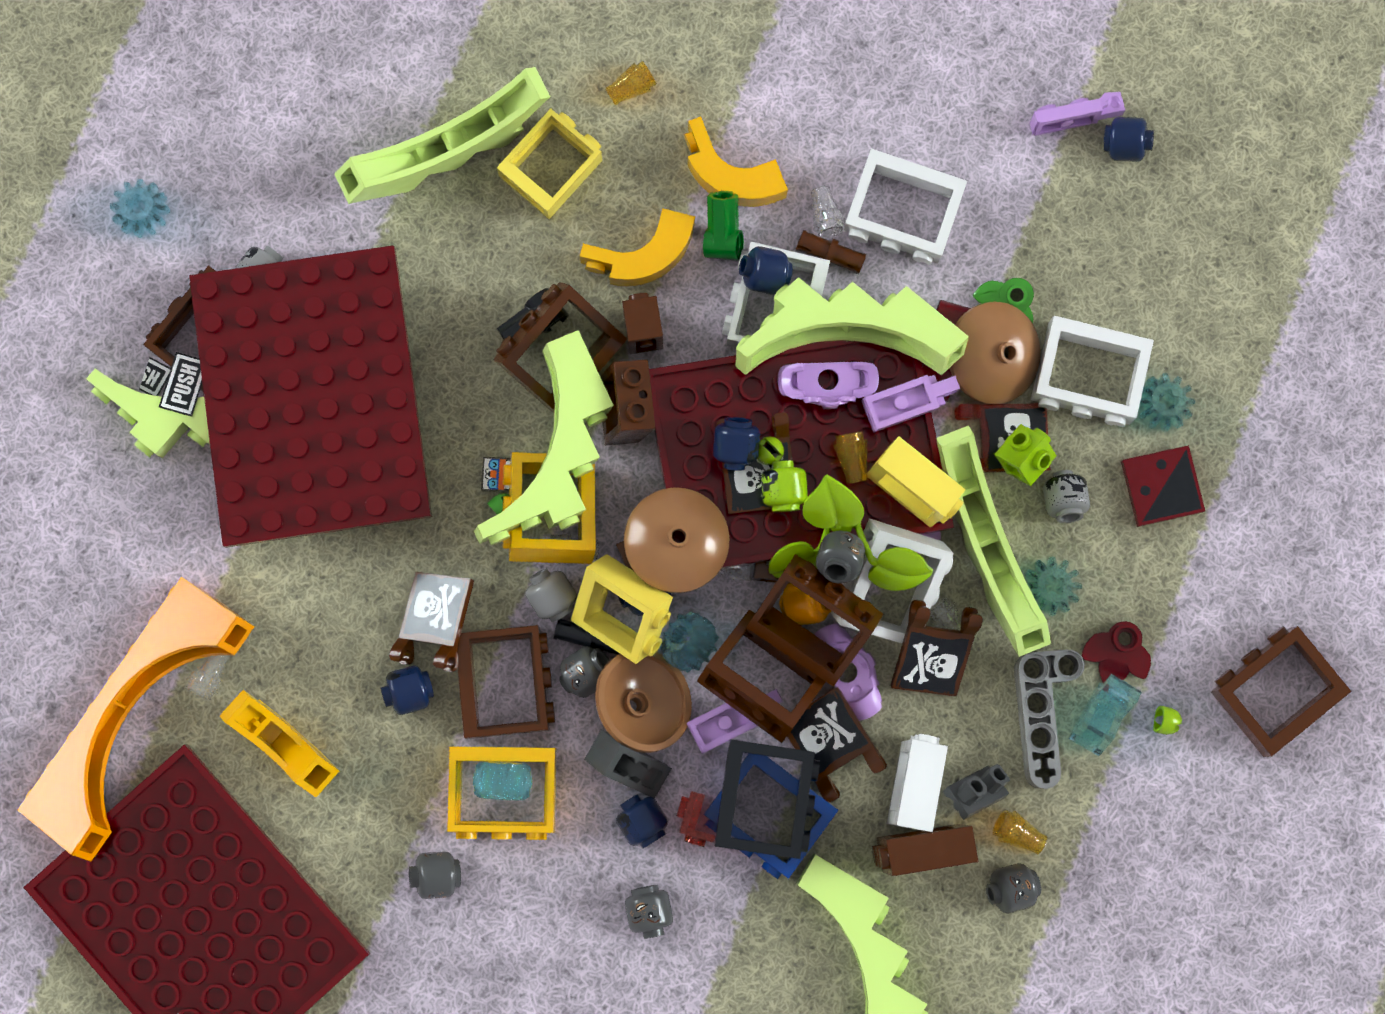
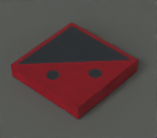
M1189 445L1121 461L1137 527L1205 512Z

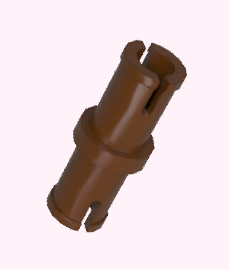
M806 230L802 231L796 247V251L830 260V263L853 271L856 274L860 273L866 257L865 253L839 245V241L832 238L829 241L806 232Z

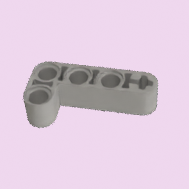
M1074 650L1032 652L1021 656L1014 665L1024 773L1027 782L1034 788H1052L1061 778L1052 683L1068 682L1082 675L1085 663L1083 657ZM1062 657H1067L1073 662V672L1069 676L1062 674L1059 670L1058 662ZM1028 659L1035 661L1039 665V674L1035 679L1028 677L1024 672V664ZM1031 694L1040 696L1043 701V708L1039 713H1034L1028 708L1027 700ZM1036 728L1043 730L1047 737L1046 744L1042 748H1037L1031 741V734ZM1049 752V758H1042L1044 769H1050V776H1046L1044 779L1045 783H1043L1041 777L1035 776V770L1041 769L1040 758L1033 759L1032 754Z

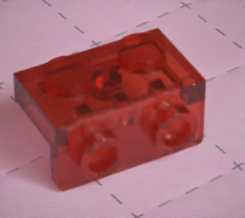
M690 791L689 798L681 797L676 817L683 818L679 833L685 834V842L705 847L706 841L714 843L715 839L714 834L695 829L705 795Z

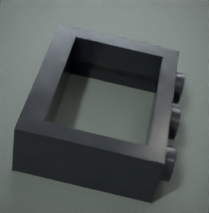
M730 739L714 846L800 859L801 852H808L810 831L804 830L806 816H813L815 796L809 795L811 781L818 780L820 760H814L815 752ZM743 753L802 761L790 846L731 838Z

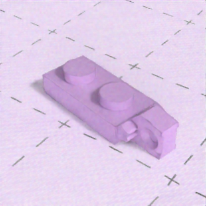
M1107 92L1099 99L1094 100L1080 98L1072 101L1069 105L1056 107L1054 104L1042 106L1037 111H1034L1030 121L1032 135L1037 136L1098 123V120L1122 116L1125 112L1121 92Z
M925 375L864 397L861 402L874 433L937 410L946 404L944 397L958 392L957 390L960 387L956 376L937 382L935 375L929 377Z
M777 689L766 694L777 703L783 702ZM727 703L687 722L702 754L757 727L756 724Z

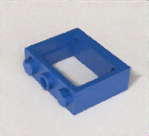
M748 753L741 762L738 785L754 765L797 797L799 780L769 757ZM811 789L809 795L815 796L814 811L820 816L809 830L808 852L839 811ZM722 790L703 814L709 818L705 825L715 833ZM732 825V837L756 841L736 825ZM739 850L749 858L753 853L762 858L765 862L761 867L776 879H779L782 874L789 879L808 853L801 852L800 859L789 857L785 863L775 855Z

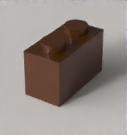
M648 293L630 295L628 297L629 300L622 301L630 355L662 350L663 332L657 296L649 297Z

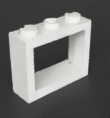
M871 149L843 231L849 233V238L855 239L860 243H867L868 240L880 243V248L886 252L899 254L901 250L913 254L912 259L919 263L923 262L931 265L932 261L939 263L967 181ZM873 173L950 198L935 243L858 217Z
M755 242L750 243L749 251L742 250L739 264L744 255L748 256L749 252L757 246L784 252L788 257V261L792 263L794 270L813 274L810 287L822 296L830 260ZM743 276L741 284L734 282L730 302L736 305L733 316L726 315L722 335L728 336L726 345L737 347L741 339L745 337L739 335L750 290L744 285Z
M1053 316L1048 323L1031 400L1039 402L1038 406L1047 408V410L1057 411L1060 407L1072 410L1071 414L1079 418L1091 419L1092 416L1105 418V423L1111 426L1124 427L1125 424L1130 425L1137 418L1154 340ZM1059 339L1136 358L1126 405L1049 386Z
M869 518L864 529V535L875 558L878 559L879 554L885 550L887 544L907 548L930 556L927 564L933 569L932 575L917 586L911 602L913 600L924 601L926 607L930 609L938 601L939 587L944 575H947L952 568L954 553L943 541ZM866 555L858 577L851 582L842 583L846 589L863 600L871 584L868 572L873 567L868 562ZM910 605L901 626L880 620L871 635L903 643L908 626ZM830 612L840 626L859 631L858 628L834 612Z
M919 734L911 736L910 740L901 742L887 824L933 832L948 746L939 744L940 738Z

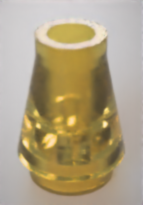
M644 61L637 65L634 62L605 89L616 106L623 101L651 92L650 88L657 83Z
M863 431L835 436L836 445H833L846 476L847 484L868 480L866 473L867 439L864 440Z
M1004 810L997 818L993 827V835L998 837L999 842L1029 850L1035 854L1041 853L1047 842V836L1039 832L1016 811L1009 812Z

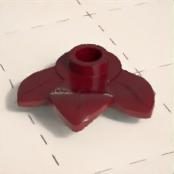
M1119 622L1113 625L1109 632L1094 634L1089 638L1082 650L1083 660L1099 662L1100 678L1107 688L1121 683L1129 673L1138 678L1146 679L1150 671L1151 658L1150 654L1142 646V633L1131 622ZM1122 632L1130 636V643L1128 645H1122L1119 642L1118 637Z

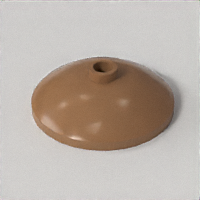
M1003 302L982 303L965 312L955 326L968 335L969 338L964 355L950 367L952 377L956 376L960 389L975 401L985 404H1004L1015 400L1030 387L1039 368L1041 350L1039 337L1034 325L1021 310ZM1006 347L1008 348L1007 358H1005L1004 356V350Z
M686 488L662 489L644 498L630 514L624 532L625 554L633 571L649 586L669 593L690 592L709 583L723 567L729 550L728 526L719 508L703 494ZM681 531L685 535V540L681 543L675 542L672 539V533Z
M656 652L653 656H647L635 664L623 655L618 654L604 666L598 677L595 691L598 715L607 732L617 742L637 752L651 753L673 745L684 734L692 711L690 690L681 671L664 655ZM630 701H634L636 703V710L632 709Z

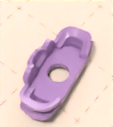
M867 362L796 363L780 367L777 382L779 391L783 396L800 399L804 403L819 405L823 409L838 408V405L856 402V398L867 397L875 393L878 388L879 374L875 364ZM826 369L834 371L838 377L837 385L831 390L823 389L818 382L819 374Z
M839 624L827 625L814 634L841 653H843L852 640L848 632ZM863 647L851 662L857 668L856 678L851 682H843L839 679L835 684V687H839L859 721L872 717L882 708V698L877 687L880 683L874 667L876 663L871 653H867Z

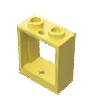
M551 108L497 167L499 177L548 219L556 213L602 162L601 145L589 134L585 136L580 134L575 129L576 124L569 116L563 112L558 115ZM552 130L556 131L587 158L553 197L518 169Z
M900 436L890 444L865 475L929 527H932L939 521L944 524L956 514L964 503L959 498L966 489Z
M605 554L586 567L571 621L637 664L645 657L653 656L660 648L662 643L660 635L670 619L671 613L669 608L673 597L664 591L649 586L633 570L610 555ZM609 590L644 613L638 633L603 610Z

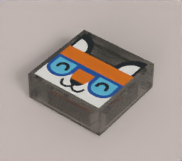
M483 457L482 492L509 493V485H503L504 465H510L511 458Z

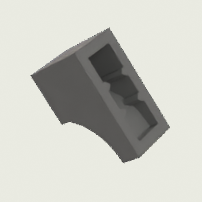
M602 729L584 759L602 775L654 798L672 769L667 764L646 753L637 752L622 745Z

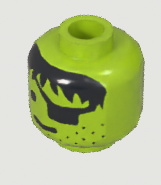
M793 461L772 462L773 469L765 470L761 475L764 504L771 506L772 512L800 510V505L804 504L808 497L805 470L794 467Z

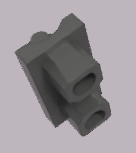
M996 764L992 767L988 765L949 785L943 793L954 802V809L959 811L961 818L965 820L1004 799L1009 794L1004 786L1010 779L1000 765Z

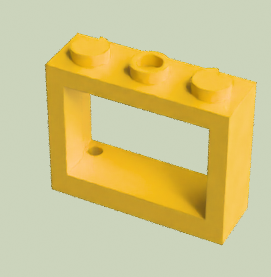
M512 452L510 465H504L503 485H509V496L503 497V511L522 495V474H537L547 453ZM595 464L592 465L593 471L578 477V493L586 508L578 516L580 520L578 522V540L522 538V528L520 526L509 531L510 537L502 541L503 549H509V561L592 564L596 551Z
M449 746L447 832H456V839H477V832H491V839H512V833H526V840H547V833H555L557 748ZM463 761L545 762L544 822L461 821Z

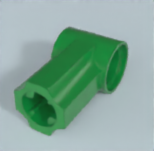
M722 190L711 192L707 196L708 228L703 239L704 257L739 261L744 248V235L742 230H739L738 194H734L733 191Z

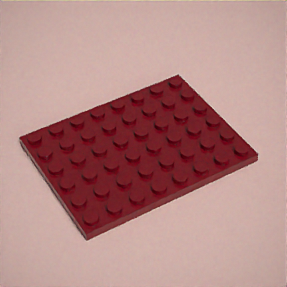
M394 245L189 275L223 547L249 545L432 517L399 268Z
M837 340L815 342L788 349L765 360L746 375L735 367L736 355L649 369L655 419L654 432L665 489L686 488L696 491L709 498L719 508L726 520L730 539L728 555L721 569L770 561L778 550L793 542H806L813 549H816L824 529L815 527L806 521L803 516L804 504H801L800 510L772 512V509L728 514L722 462L713 456L714 433L717 422L727 417L751 419L753 421L752 425L760 430L761 440L765 437H774L772 416L776 413H787L789 417L792 461L794 467L802 468L806 472L808 496L818 487L826 474L833 477L851 490L861 501L864 507V517L861 520L863 532L869 518L921 535L952 530L954 528L953 518H949L944 524L939 521L932 527H929L865 476L898 436L943 471L931 412L873 433L861 402L864 397L856 398V402L838 405V408L823 409L822 406L804 403L803 400L781 395L777 382L779 369L784 365L796 363L867 362L875 364L878 369L879 383L875 392L878 393L924 376L921 361L895 349L873 343ZM826 369L819 374L818 382L823 389L831 390L837 385L838 377L834 371ZM852 528L850 533L857 535L856 530ZM681 531L673 532L675 542L681 543L685 540V535Z
M187 744L179 748L106 813L112 833L91 862L73 856L65 850L23 887L132 1014H305L371 954Z

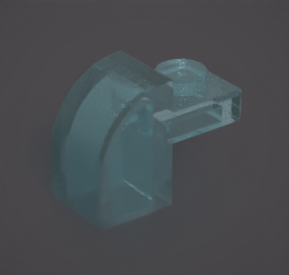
M1111 674L1103 684L1099 683L1076 721L1069 739L1100 756L1114 740L1122 719L1138 702L1142 692Z

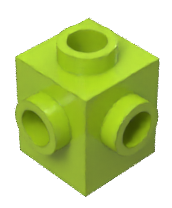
M1022 424L1007 437L1004 444L994 454L1007 474L1029 486H1032L1039 476L1049 468L1057 456L1049 444L1051 439L1045 432L1039 428L1031 430Z

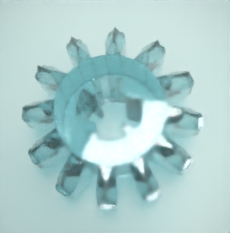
M138 178L133 188L129 182L124 181L126 191L124 193L117 190L114 191V196L119 201L110 203V209L116 212L112 217L113 222L116 225H121V230L125 234L133 231L137 238H142L144 228L151 235H155L156 230L153 224L157 223L160 226H165L166 224L165 220L159 215L170 213V208L164 205L167 196L164 192H158L159 187L153 182L146 186L144 180ZM143 202L145 209L140 208L141 212L136 214L134 207L139 208L138 203Z
M1163 373L1159 380L1154 376L1147 380L1148 386L1143 387L1142 397L1144 398H1141L1139 405L1142 408L1146 407V410L1139 414V418L1142 420L1150 415L1152 419L1149 422V428L1154 429L1160 422L1162 431L1167 432L1170 430L1171 424L1178 429L1183 426V419L1192 417L1193 413L1187 407L1194 405L1195 399L1186 397V394L1192 388L1188 385L1182 389L1179 386L1182 382L1181 377L1177 376L1170 382L1168 373ZM1164 395L1166 401L1172 402V405L1167 409L1164 403L1159 402V399Z
M1055 557L1048 558L1047 567L1041 560L1034 563L1036 571L1029 569L1026 571L1025 576L1034 581L1027 584L1030 590H1033L1035 600H1039L1038 606L1041 611L1048 605L1049 616H1055L1058 607L1063 613L1068 612L1070 607L1067 601L1071 603L1079 601V597L1071 592V590L1082 589V583H1072L1071 580L1079 572L1075 569L1067 573L1066 569L1069 565L1067 560L1062 561L1058 568ZM1047 578L1051 582L1057 580L1060 586L1056 588V591H1059L1058 594L1054 591L1047 592L1045 588L1049 584L1046 581Z
M691 611L686 615L679 613L674 623L669 622V629L661 633L664 638L660 649L663 651L662 657L666 659L667 663L680 671L687 673L692 669L699 671L703 662L710 661V654L717 651L714 644L720 637L716 634V627L712 625L713 623L698 613Z
M481 761L476 764L475 773H473L474 794L484 799L525 800L530 796V789L532 788L533 777L531 776V767L523 763Z

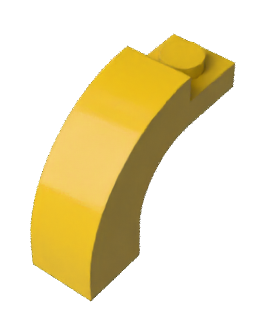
M701 116L688 121L689 132L684 134L690 152L697 153L688 156L687 165L696 181L708 193L721 190L733 191L734 194H738V206L744 207L764 206L787 197L788 189L776 159L752 168L731 166L724 162L715 152Z
M662 208L655 235L641 249L624 253L583 243L580 262L586 265V270L593 273L605 274L606 270L611 271L609 276L611 285L637 286L652 282L667 274L684 256L692 238L695 216Z
M242 690L220 715V718L227 725L259 747L297 785L314 797H317L339 772L321 751L284 718L245 690Z

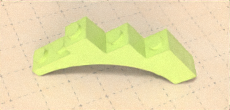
M536 67L525 68L511 82L469 111L439 127L399 144L350 157L334 175L348 204L409 192L415 189L428 175L456 170L462 167L476 152L509 145L524 130L522 124L550 98V95Z
M798 277L789 286L785 284L776 292L773 313L764 319L760 329L752 336L746 335L738 343L735 367L746 375L765 360L788 349L814 342L846 340L869 342L895 349L921 361L942 375L964 355L969 336L907 286L897 295L895 293L890 294L881 305L852 281L845 289L836 290L827 301Z
M579 330L548 342L542 351L551 375L555 401L553 432L547 455L535 479L526 491L504 511L476 527L474 533L479 544L488 540L491 545L504 541L510 537L509 531L521 526L522 530L526 531L542 523L541 517H544L549 529L559 525L560 529L564 530L580 522L578 516L586 510L570 474L573 473L574 478H578L594 470L592 465L595 464L600 456L584 423L587 422L588 426L591 427L607 419L606 414L614 405Z
M94 369L86 378L95 386L91 392L106 404L112 400L121 408L117 413L132 426L138 421L129 433L138 439L134 445L148 457L155 453L163 459L188 428L191 430L187 435L200 446L204 447L206 443L210 444L204 397L197 399L191 417L159 408L162 397L140 393L118 384L97 369Z
M968 425L937 437L943 472L966 489L959 498L964 503L954 517L962 528L966 551L982 578L988 605L1019 657L1050 645L1051 640L1047 620L1024 579L996 512L984 476L974 433Z
M813 854L796 884L816 898L837 920L851 943L862 974L865 993V1014H928L924 1010L927 1003L891 982L894 976L899 978L909 962V959L905 957L908 951L872 930L874 923L880 925L886 917L890 908L886 905L889 898L816 854Z

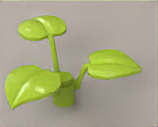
M828 474L823 477L818 487L807 497L803 505V516L806 521L815 527L824 529L818 547L813 549L806 542H793L778 550L769 563V573L773 574L776 578H780L795 554L811 562L816 567V557L823 538L831 530L833 532L839 530L851 532L852 528H854L858 537L863 541L868 562L873 565L868 572V578L876 586L891 591L906 590L923 583L933 572V569L928 566L922 556L915 551L903 547L884 550L879 554L878 559L875 558L861 527V520L864 517V507L861 501L851 490Z

